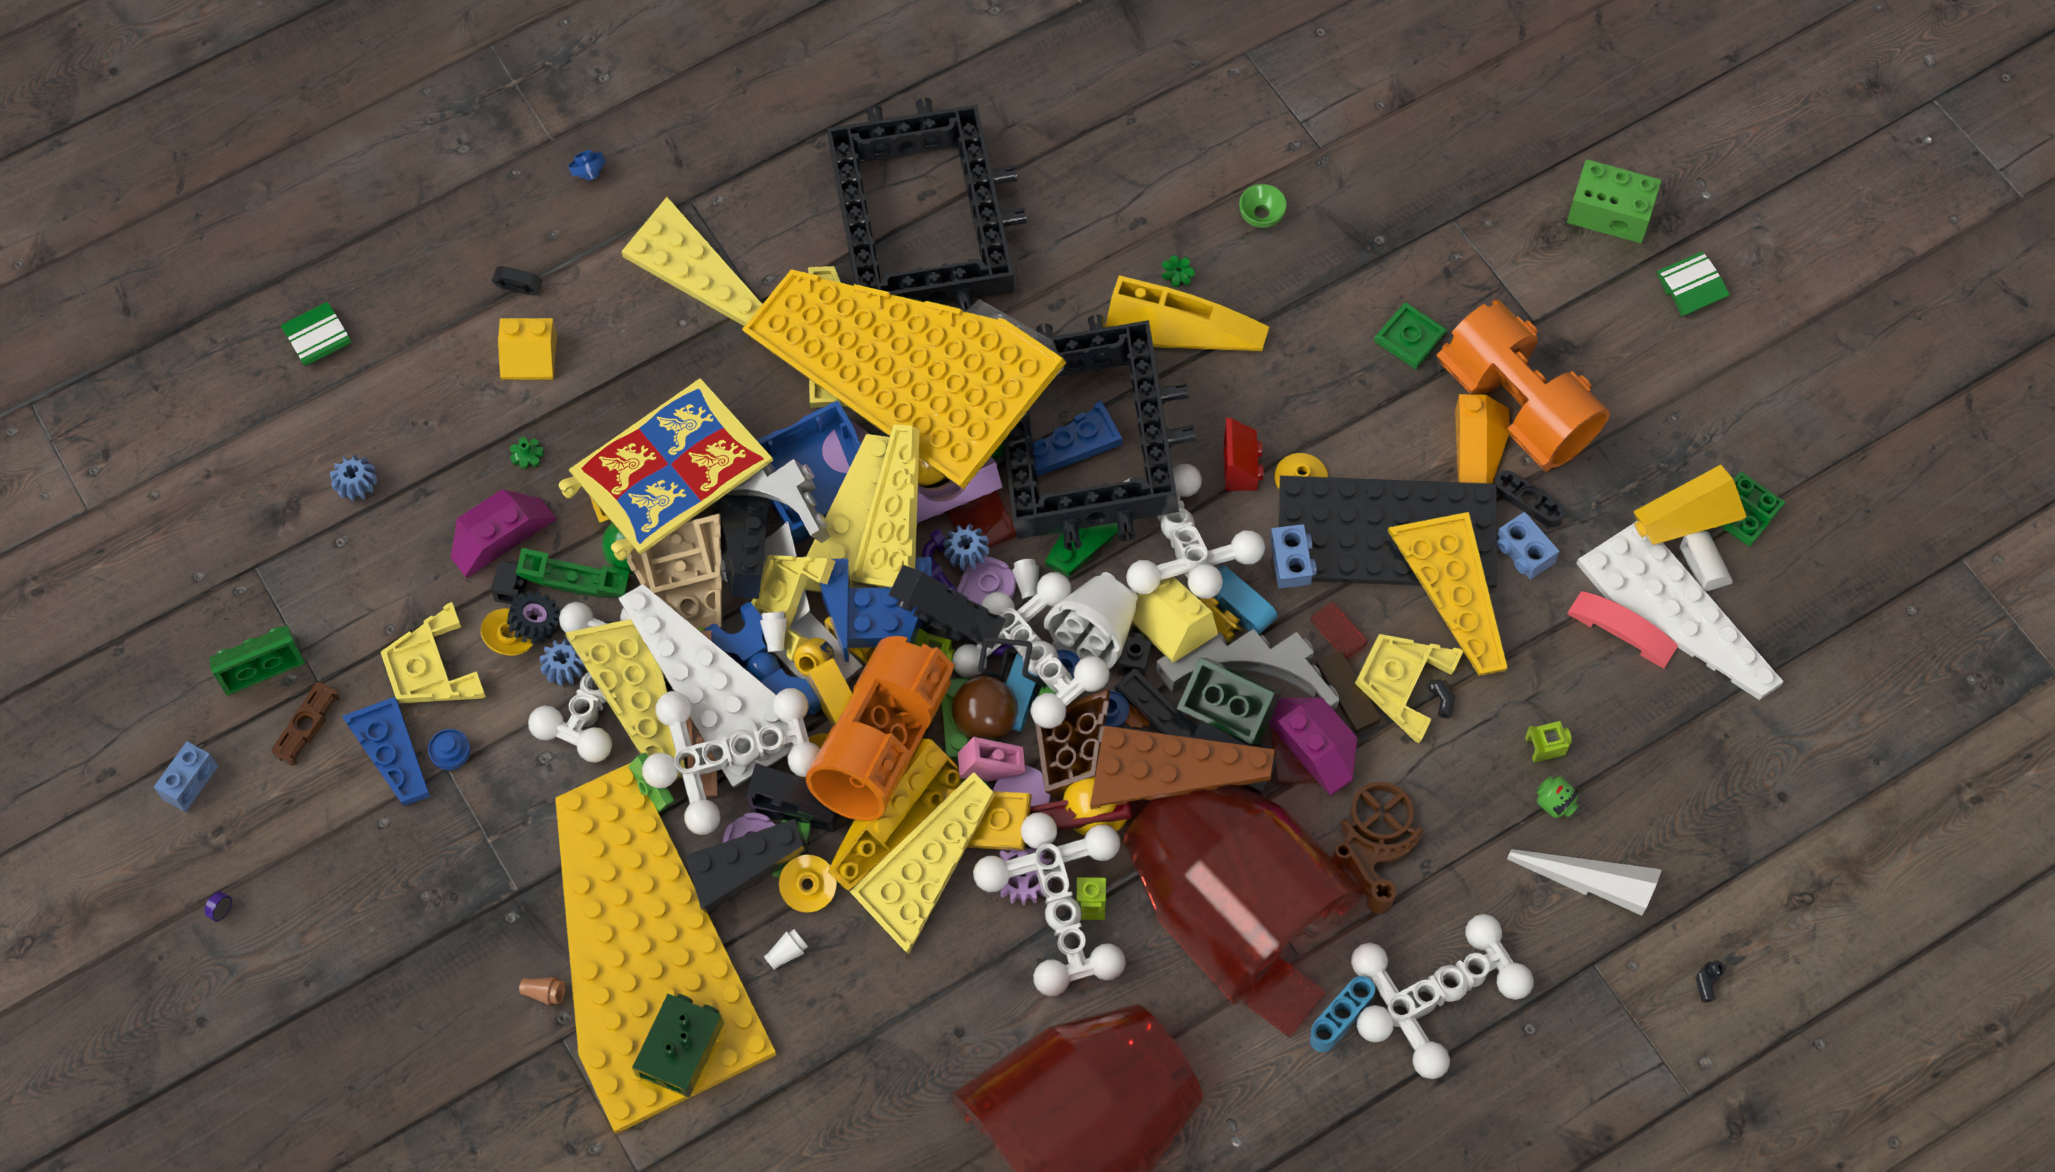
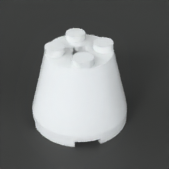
M1103 572L1101 576L1093 577L1057 603L1045 617L1044 628L1049 630L1054 640L1051 645L1056 650L1072 651L1080 660L1087 656H1096L1105 661L1108 669H1110L1121 656L1136 611L1138 595L1132 589H1128L1117 581L1110 573Z

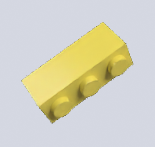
M1175 577L1161 580L1157 589L1149 594L1138 595L1136 611L1131 624L1146 636L1149 641H1152L1151 643L1173 663L1218 635L1212 611Z

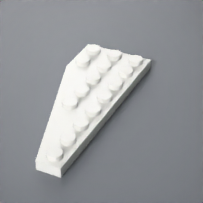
M1634 523L1578 559L1577 565L1606 599L1640 615L1670 637L1678 645L1679 649L1692 657L1695 655L1707 663L1706 666L1713 671L1717 669L1731 678L1732 683L1758 700H1761L1782 685L1783 680L1662 542L1652 545L1646 536L1641 538Z
M642 584L619 598L620 603L673 690L683 693L691 703L690 718L705 742L711 740L723 741L722 738L724 737L727 740L732 733L738 730L753 732V729H757L758 732L766 725H774L779 729L788 727L787 723L778 719L773 711V701L776 695L646 586ZM768 734L763 738V743L767 746H773L778 742L779 738L774 734ZM743 741L736 745L735 750L738 753L745 754L750 750L751 745ZM793 744L783 745L781 751L775 755L764 754L762 758L759 755L754 762L748 765L733 763V766H729L727 764L722 768V771L731 786L735 788L751 778L755 763L770 767L787 757ZM711 750L716 761L723 757L721 750Z

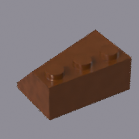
M1106 689L1069 703L1066 706L1065 719L1054 728H1043L1035 723L1044 789L1047 794L1060 801L1063 800L1065 790L1070 785L1084 779L1094 778L1096 775L1110 690Z

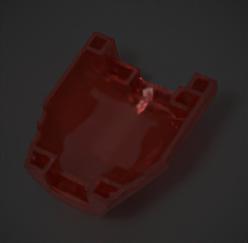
M1232 784L1220 786L1214 790L1206 791V789L1191 791L1188 794L1153 799L1135 818L1124 836L1123 842L1136 872L1138 871L1144 890L1146 895L1149 896L1157 920L1233 1005L1256 987L1258 973L1281 954L1282 947L1320 915L1325 918L1334 910L1342 916L1363 898L1362 889L1286 808L1241 785L1236 786Z
M1133 1004L1046 1027L949 1095V1099L966 1123L972 1119L980 1132L987 1134L1013 1172H1151L1165 1150L1167 1151L1170 1147L1171 1142L1180 1129L1185 1126L1203 1101V1093L1191 1066L1169 1033L1147 1009L1139 1004Z

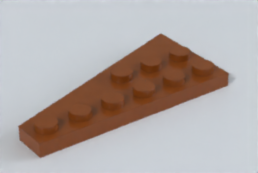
M1104 726L1090 809L1101 808V806L1109 804L1122 805L1127 804L1128 801L1140 799L1153 800L1189 794L1191 791L1206 789V791L1214 790L1217 787L1232 784L1238 786L1271 780L1275 749Z

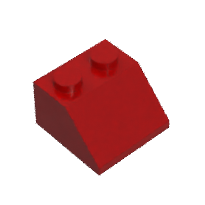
M1226 418L1223 441L1225 491H1257L1258 481H1263V465H1258V457H1262V441H1257L1256 430L1233 418Z

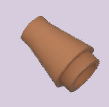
M557 977L523 978L519 986L520 995L528 996L553 1006L562 1002L565 995V983L559 981Z

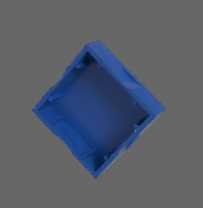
M838 400L803 417L790 427L777 430L757 440L773 458L771 464L775 471L793 459L801 465L806 464L814 474L812 481L816 489L810 493L816 500L817 505L814 507L817 513H821L824 518H826L847 473L832 469L825 462L822 453L825 439L835 430L849 468L861 446L855 428ZM768 499L782 525L786 522L789 523L794 545L812 537L800 515L793 508L781 502Z

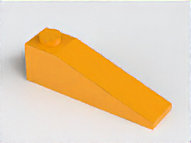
M1459 394L1455 408L1458 482L1493 484L1509 436L1507 429L1510 426L1509 408L1487 395Z

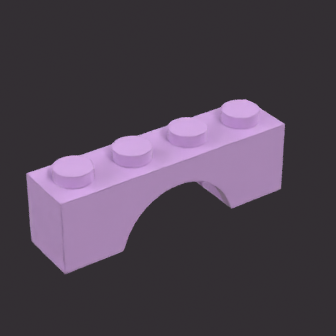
M990 457L964 490L951 480L945 485L936 488H924L918 485L917 524L1002 488L994 459Z

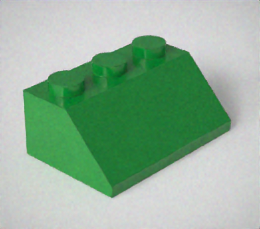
M289 625L276 627L265 635L258 638H249L241 645L231 649L220 650L216 655L209 657L211 671L227 696L305 664Z

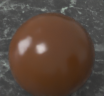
M991 676L972 678L957 690L953 698V721L958 730L970 740L973 737L991 741L1000 740L1012 730L1018 714L1016 695L1004 681Z

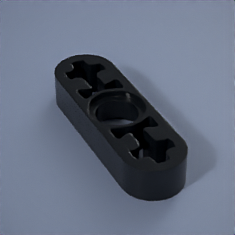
M1501 471L1496 476L1494 484H1496V493L1500 497L1547 527H1556L1562 522L1565 508L1558 500L1512 471ZM1510 481L1511 486L1508 485L1506 488L1502 486V483ZM1518 487H1520L1521 489L1519 490L1518 495H1514L1515 491H1517ZM1532 494L1536 497L1537 501L1533 504H1527L1522 500V495ZM1543 502L1544 505L1541 506L1540 510H1537L1540 506V503ZM1556 511V515L1551 517L1547 515V512Z

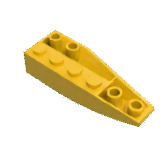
M1120 275L1112 294L1105 328L1149 320L1153 345L1157 348L1262 351L1269 331V326L1217 303L1175 289Z
M922 738L883 815L872 821L854 820L828 870V873L846 890H850L868 875L947 798L948 789H957L965 779L960 778L959 767L932 740Z

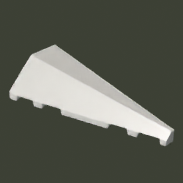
M1511 849L1507 858L1582 894L1587 895L1588 892H1591L1641 916L1648 906L1662 871L1656 868Z

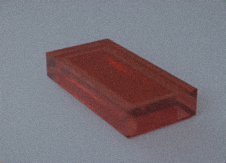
M1333 602L1311 616L1310 621L1337 651H1342L1346 659L1367 645V640Z

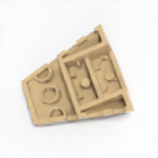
M720 514L686 522L641 555L634 548L626 557L629 567L636 574L640 584L646 586L697 630L699 627L705 629L711 624H717L719 627H722Z

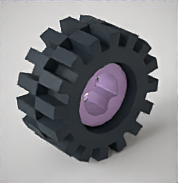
M527 591L525 596L521 593L518 595V598H514L507 619L509 631H515L514 637L518 639L519 636H522V642L525 643L527 639H531V644H536L537 639H539L540 643H544L546 638L548 640L552 638L559 621L560 609L559 606L555 607L556 602L554 599L550 602L548 601L550 596L547 594L544 597H540L541 592L536 591L534 596L531 591ZM534 613L535 616L537 614V620L530 619V614L533 615Z

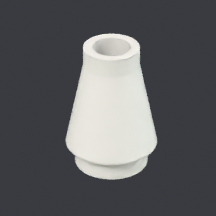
M1023 559L1014 563L1015 568L1012 572L1021 592L1022 600L1029 601L1037 594L1039 566L1036 565L1034 559Z
M784 612L762 613L760 623L768 652L784 651L787 618L784 617Z
M793 929L789 933L786 931L764 958L775 970L779 966L803 955V951L808 946L797 931Z

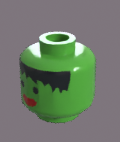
M1562 776L1548 777L1536 790L1538 805L1553 818H1559L1562 815L1569 817L1579 806L1576 803L1579 796L1577 789Z

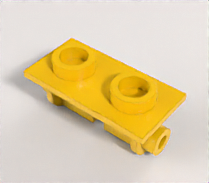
M1214 597L1210 599L1199 598L1212 611L1217 631L1223 635L1226 642H1230L1235 636L1233 633L1235 628L1239 631L1243 630L1237 625L1239 619L1229 610H1226L1224 613L1217 607L1220 602Z

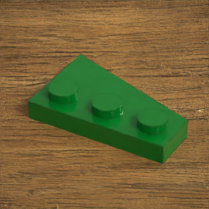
M1117 523L1079 529L1082 545L1077 550H1075L1073 540L1071 541L1073 550L1064 548L1062 532L1046 558L1045 566L1070 577L1089 561L1097 550L1113 540V537L1118 533Z

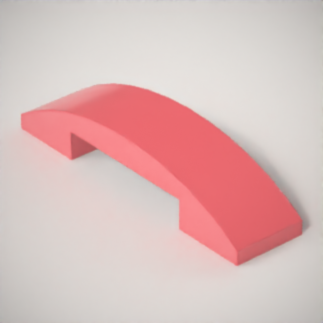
M1581 591L1567 613L1589 627L1596 624L1640 649V656L1663 669L1678 647L1663 631L1640 615L1595 594Z

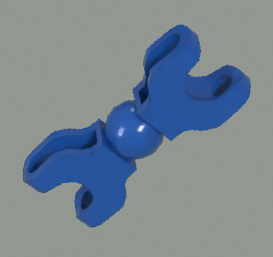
M747 602L740 607L745 627L739 633H725L717 624H711L705 628V631L712 632V642L734 661L741 663L746 671L775 695L786 688L798 689L805 694L808 700V714L813 715L821 710L820 701L809 683L802 678L786 675L782 668L780 669L778 659L767 652L766 645L764 644L765 637L760 623L762 616L751 602Z

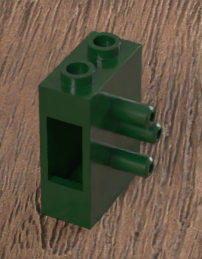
M667 994L633 1064L632 1069L635 1076L689 1098L724 1025L722 1016L719 1014L720 1011L710 1005L704 1004L701 1007L693 1004L692 999L682 994H677V996Z

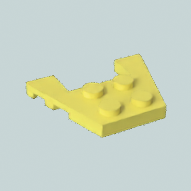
M768 555L762 571L759 599L753 598L751 603L761 616L762 613L784 612V617L787 618L784 648L787 651L786 656L790 660H794L795 651L808 639L790 628L793 618L797 613L800 598L806 588L807 579L810 577L819 583L827 584L835 564L833 559Z
M452 602L443 607L444 610L433 617L431 615L424 620V624L412 633L409 631L381 651L398 703L481 699L486 697L477 671L451 681L447 677L434 637L461 628Z
M1379 634L1355 684L1415 742L1420 743L1431 718L1406 706L1412 690L1426 662L1451 675L1461 658L1463 650L1458 648H1441L1440 645L1431 643L1429 645L1414 643V640Z

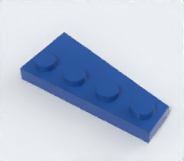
M1102 401L1094 404V408L1086 414L1082 412L1075 416V421L1063 427L1061 425L1053 430V435L1045 440L1041 438L1033 443L1037 476L1123 445L1122 437Z
M396 697L342 716L403 806L430 797Z

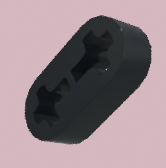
M504 266L497 267L492 277L493 284L501 289L532 296L539 293L543 283L542 279L534 273Z

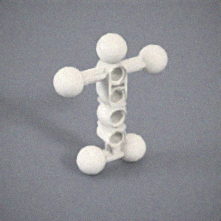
M1179 464L1173 468L1180 512L1157 516L1161 522L1162 533L1167 539L1171 540L1172 548H1175L1177 560L1156 565L1149 560H1138L1131 564L1127 571L1126 579L1128 586L1134 592L1149 594L1157 589L1161 580L1185 574L1188 578L1190 591L1199 598L1210 599L1219 593L1223 584L1221 572L1212 565L1233 559L1242 564H1254L1262 558L1265 551V543L1258 533L1243 530L1235 535L1230 545L1208 551L1198 530L1195 528L1193 515L1184 509V503L1180 501V497H1190L1198 492L1201 487L1202 477L1200 471L1195 466Z
M1050 572L1042 576L1037 584V594L1017 611L1015 610L1012 598L1003 592H993L987 595L981 603L982 606L989 609L988 612L1000 615L1006 619L998 638L1029 641L1033 645L1028 671L1036 676H1040L1046 685L1056 693H1044L1036 697L1032 703L1030 711L1032 718L1037 725L1043 728H1054L1060 725L1066 716V706L1085 690L1093 692L1102 689L1108 682L1110 674L1105 661L1096 656H1087L1081 659L1075 666L1074 679L1072 680L1069 671L1058 660L1055 647L1050 643L1042 641L1027 624L1047 605L1054 607L1071 594L1072 588L1068 578L1058 572ZM995 643L993 649L987 648L986 657L1001 644ZM965 644L956 650L952 663L955 665L954 669L957 674L964 678H975L982 674L978 671L982 645ZM1013 645L1023 657L1024 662L1027 647ZM985 657V662H984V667H983V668H985V669H986V665H987V658H986V657Z
M580 602L567 604L561 610L559 623L564 632L606 624L595 619L592 610ZM622 608L620 616L621 621L630 619L624 608ZM589 672L582 677L580 689L576 691L577 695L570 700L569 710L572 715L567 723L563 722V716L560 711L553 706L544 705L536 708L530 714L528 725L531 734L539 740L548 741L558 737L577 746V751L583 759L588 762L597 763L605 760L610 754L612 739L601 728L592 727L584 731L582 730L584 727H589L597 721L599 717L598 711L603 710L602 703L607 702L600 689L592 690L596 683ZM590 707L586 713H578L581 708Z
M786 688L775 696L773 711L778 719L787 723L788 727L779 729L774 725H766L758 732L757 729H753V732L738 730L732 733L727 740L724 737L722 738L723 741L711 740L692 746L686 721L691 714V703L683 693L676 691L667 692L657 700L655 711L659 721L670 728L676 755L675 758L666 753H655L649 756L644 761L642 776L645 782L655 788H665L671 785L676 780L678 773L683 776L690 802L684 814L685 824L693 833L707 835L718 827L721 816L717 805L706 799L700 775L720 770L727 764L729 766H733V763L748 765L754 762L759 755L760 758L764 757V754L775 755L781 751L783 745L792 743L793 747L787 757L788 765L796 775L806 777L811 764L820 750L816 744L809 742L803 720L809 708L808 700L800 690ZM768 734H774L779 740L775 745L767 746L763 743V738ZM743 741L751 745L750 750L745 754L738 753L735 750L736 745ZM713 749H719L723 752V757L718 761H711L708 759L709 752ZM685 757H693L696 762L692 768L684 769L680 766L681 760Z
M1040 812L1027 816L1021 826V836L1024 842L1030 847L1036 848L1035 853L1007 861L997 856H986L977 862L973 875L977 886L982 890L997 892L1007 885L1009 878L1036 871L1042 893L1047 898L1045 900L1047 905L1045 919L1048 925L1055 930V936L1059 935L1058 948L1060 952L1067 956L1069 963L1064 965L1061 961L1054 959L1045 960L1035 969L1033 978L1037 990L1043 995L1051 997L1064 993L1071 981L1092 975L1102 980H1114L1125 969L1126 960L1124 953L1119 947L1110 943L1097 946L1091 952L1090 958L1085 959L1083 947L1086 941L1083 932L1080 930L1082 927L1080 923L1082 917L1081 908L1078 902L1072 898V892H1068L1069 880L1064 866V862L1089 855L1099 861L1109 860L1118 853L1121 844L1117 831L1111 826L1096 825L1086 833L1085 839L1056 847L1052 843L1056 839L1057 825L1049 815ZM1044 851L1051 852L1055 857V862L1052 865H1044L1039 859L1040 853ZM1051 879L1059 880L1063 885V890L1059 893L1051 892L1048 889V881ZM1059 907L1068 908L1071 912L1070 920H1059L1056 916V909ZM1069 934L1075 935L1079 940L1078 948H1067L1064 944V937Z
M1487 914L1476 915L1466 926L1465 934L1468 943L1475 949L1486 951L1487 954H1469L1463 963L1460 960L1455 966H1442L1428 980L1419 981L1401 992L1397 990L1386 972L1388 958L1385 950L1374 943H1365L1357 947L1351 956L1354 972L1359 976L1371 979L1387 1005V1009L1374 1005L1366 1007L1360 1012L1357 1017L1359 1034L1365 1040L1376 1043L1387 1039L1391 1035L1394 1026L1401 1027L1415 1050L1413 1054L1415 1070L1422 1077L1428 1079L1443 1076L1450 1066L1448 1051L1441 1044L1429 1041L1417 1019L1433 1011L1437 1004L1442 1006L1444 1001L1460 1000L1472 987H1477L1484 983L1487 974L1496 968L1499 971L1497 985L1499 991L1506 998L1514 1000L1524 998L1531 993L1534 986L1531 971L1523 964L1513 963L1501 944L1502 929L1499 921L1493 916ZM1468 966H1477L1482 973L1475 975L1469 971ZM1452 979L1456 982L1457 987L1449 988L1443 983V980ZM1426 992L1432 997V1000L1429 1002L1423 1001L1419 998L1418 994ZM1397 1005L1402 1006L1407 1010V1014H1396L1393 1007Z

